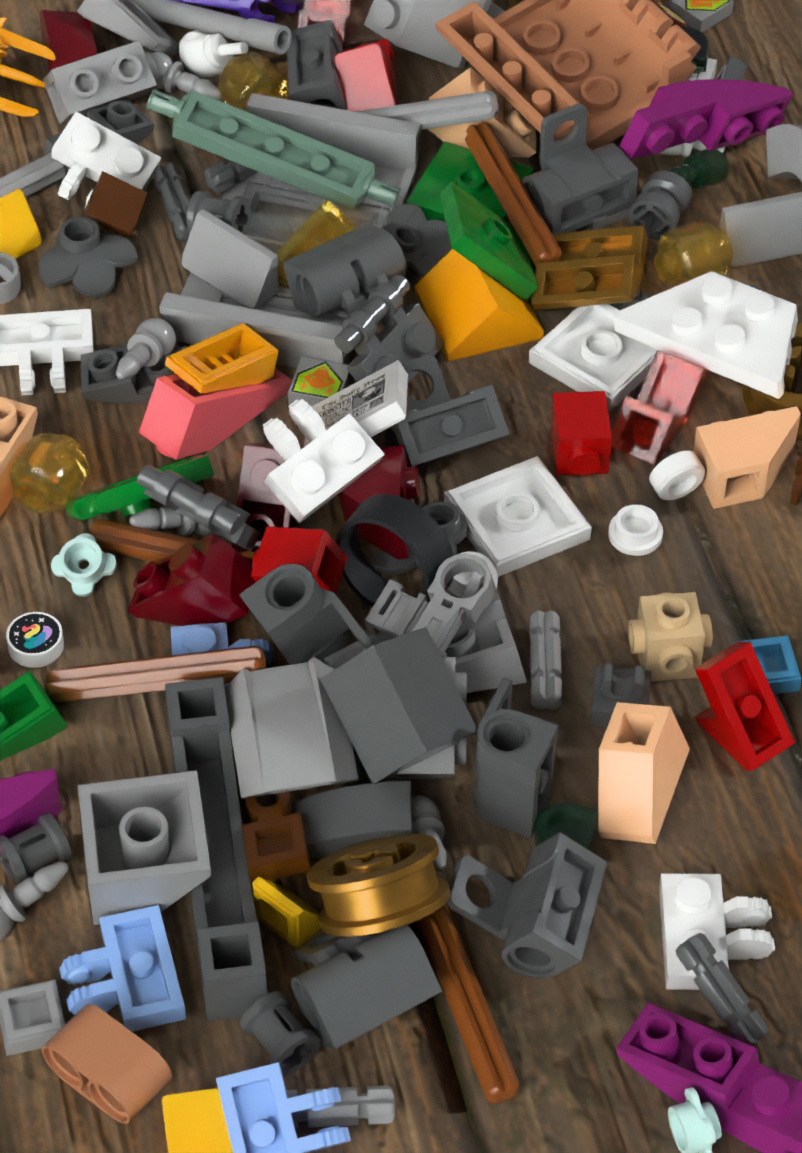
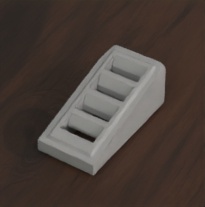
M84 0L78 9V13L84 18L132 42L140 40L142 47L150 51L176 55L179 51V43L133 0Z

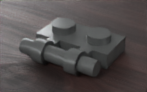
M395 275L388 283H380L370 293L369 303L362 310L353 311L343 321V330L334 339L336 346L342 352L349 353L355 349L358 353V356L347 367L356 382L397 360L403 363L425 355L434 356L445 345L419 303L401 307L403 304L402 297L410 290L408 280L401 275ZM379 321H381L384 325V328L376 336V325ZM420 371L408 373V384Z
M148 464L141 469L137 477V484L146 488L144 491L145 495L242 548L252 551L261 532L246 524L251 515L250 513L212 492L206 495L202 494L205 490L204 488L171 470L161 472Z

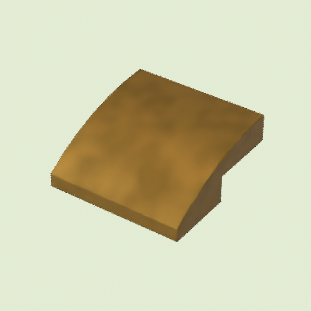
M644 225L552 234L562 254L559 257L560 261L536 264L535 278L538 289L533 293L532 297L534 310L633 302L640 286L646 259L648 235Z

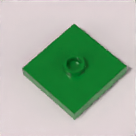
M448 142L442 144L406 201V204L419 206L423 210L427 221L437 219L445 222L440 192L452 181L504 221L509 222L507 214L470 149ZM510 161L521 181L525 177L534 174V168Z
M451 181L440 192V200L451 248L521 299H528L538 289L529 253L516 230Z

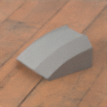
M314 657L305 663L249 671L243 668L224 688L241 799L358 780L352 742L320 680L335 670L334 668Z

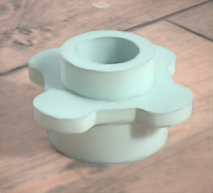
M88 533L80 534L75 539L67 542L62 547L60 554L56 555L51 562L53 573L58 577H65L72 584L73 593L81 597L92 594L94 585L103 576L112 575L117 568L115 556L111 553H104L96 543L95 537ZM82 561L89 562V566L87 568H79V564Z
M693 1087L685 1089L686 1102L671 1106L668 1109V1119L672 1135L681 1153H712V1144L721 1138V1126L717 1113L710 1102L700 1103L699 1096Z

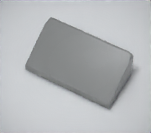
M802 192L722 208L717 245L727 264L735 268L802 254Z
M200 210L196 215L187 240L181 265L245 307L258 309L279 292L278 255L208 211Z

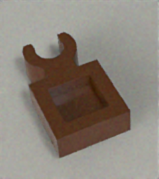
M289 791L278 793L279 800L274 805L268 807L260 806L257 797L246 798V806L251 823L242 825L247 867L252 884L257 877L273 880L305 873L311 868L301 814H294Z

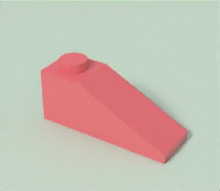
M275 368L273 378L266 382L201 394L177 374L158 377L139 433L157 445L156 448L161 454L173 459H184L188 456L211 451L287 394L292 379Z

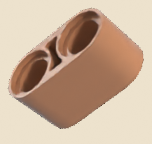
M86 1004L41 1050L45 1061L56 1075L111 1118L122 1124H128L172 1080L171 1069L154 1048L105 1011L92 1004Z

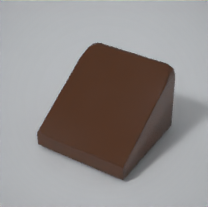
M102 171L82 217L90 218L98 225L127 238L133 233L147 192Z

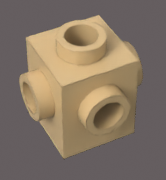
M696 592L660 593L651 596H640L637 619L629 620L628 623L631 653H638L640 665L644 670L651 671V682L698 678L695 668L702 664L704 648L712 646L713 635L709 614H700Z

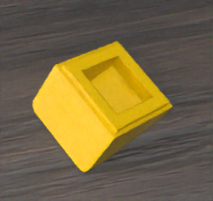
M19 188L0 198V252L18 259L42 245L39 229L24 193Z
M257 877L253 881V898L257 920L292 946L298 947L306 943L321 928L318 919L320 913L291 891L261 877Z
M218 1088L171 1094L162 1097L168 1153H233Z

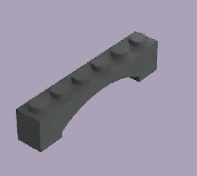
M223 677L165 684L174 771L175 773L197 770L211 867V877L190 891L206 1020L214 1021L242 1017L256 1000L267 994V981L259 922L256 917L250 875L247 867Z

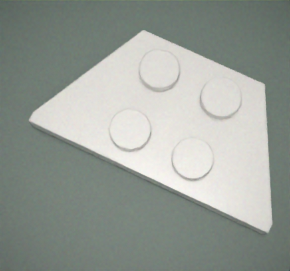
M710 271L617 311L613 315L615 332L777 399L784 394V374L786 365L790 363L792 352L791 339L795 337L798 322L797 304Z

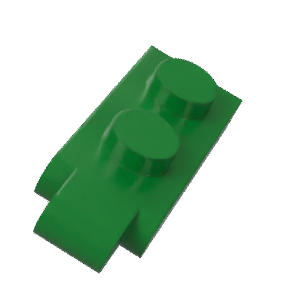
M193 455L156 468L161 472L171 470L200 487L201 480L215 476L208 455ZM138 475L69 500L66 505V512L73 519L87 520L119 509L121 516L125 517L151 508V497L144 494L146 488L137 484Z

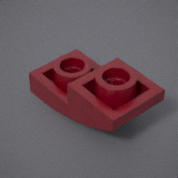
M41 10L42 45L49 48L56 57L55 61L48 59L49 72L54 68L97 54L90 20L84 18L78 12Z

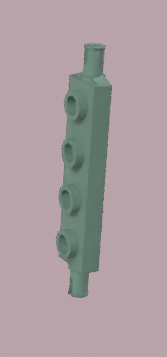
M153 89L148 99L147 109L173 118L172 137L349 209L355 210L366 197L394 208L401 188L374 179L375 164L373 162L197 91L191 90L179 100Z

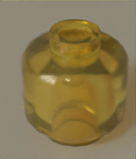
M247 52L231 59L224 67L218 84L221 99L226 104L246 111V105L252 93L287 99L289 89L287 79L268 58L258 52Z
M696 220L672 229L661 236L658 244V254L654 257L655 269L659 278L665 283L669 282L673 287L710 271L725 276L728 264L732 261V247L727 235L720 227H714L711 223L704 220Z
M40 433L28 441L14 460L9 471V477L13 487V494L17 501L33 512L45 513L59 512L66 509L67 504L75 498L85 484L90 472L88 461L82 452V448L73 438L63 434Z

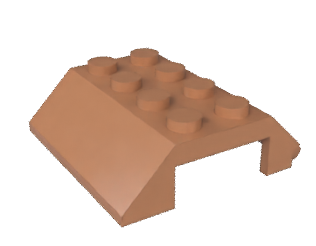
M524 0L494 18H491L474 1L436 22V30L540 133L541 122L546 116L582 103L588 110L586 145L591 150L606 145L626 134L636 111L649 107L658 87L688 81L697 68L691 61L701 48L678 25L672 26L673 20L651 0ZM570 120L561 124L556 129L553 140H560L566 137L572 131L575 122Z

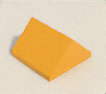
M454 249L446 254L414 286V294L422 310L445 344L441 349L448 362L544 338V330L527 299H521Z

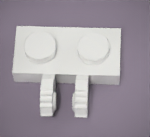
M75 112L52 147L51 158L70 167L57 194L69 201L78 190L85 176L97 182L102 171L145 191L154 177V171L160 165L162 157ZM94 189L90 191L86 199V205Z
M91 309L0 315V366L19 365L22 396L34 395L36 382L32 364L52 363L50 382L54 393H65V362L81 361L82 354L94 352Z
M303 399L295 400L288 407L291 420L294 421L295 425L299 427V430L310 441L304 448H300L297 437L286 427L282 420L271 418L263 424V433L266 439H268L269 443L273 445L274 449L285 461L269 473L264 482L299 523L378 464L385 455L350 413L326 430L320 415Z
M661 874L659 892L666 990H700L693 980L697 977L693 970L687 972L676 955L678 946L695 934L702 933L707 937L716 950V953L713 955L717 962L723 960L728 969V960L763 959L764 957H769L772 951H775L774 938H772L770 931L766 932L765 929H737L726 935L725 928H746L747 926L753 928L754 926L766 925V922L772 918L771 906H769L767 899L763 900L762 897L736 896L723 903L721 874Z

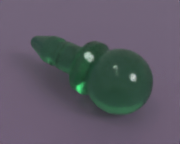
M703 149L697 154L686 157L682 165L672 167L668 171L678 174L686 180L690 187L698 189L706 185L722 183L728 175L729 163L726 156L719 150L709 151L708 149Z

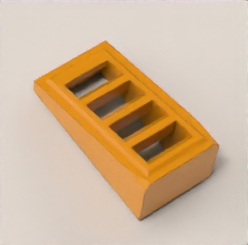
M241 323L167 356L165 366L199 393L203 394L260 384L272 379L279 350L247 325Z

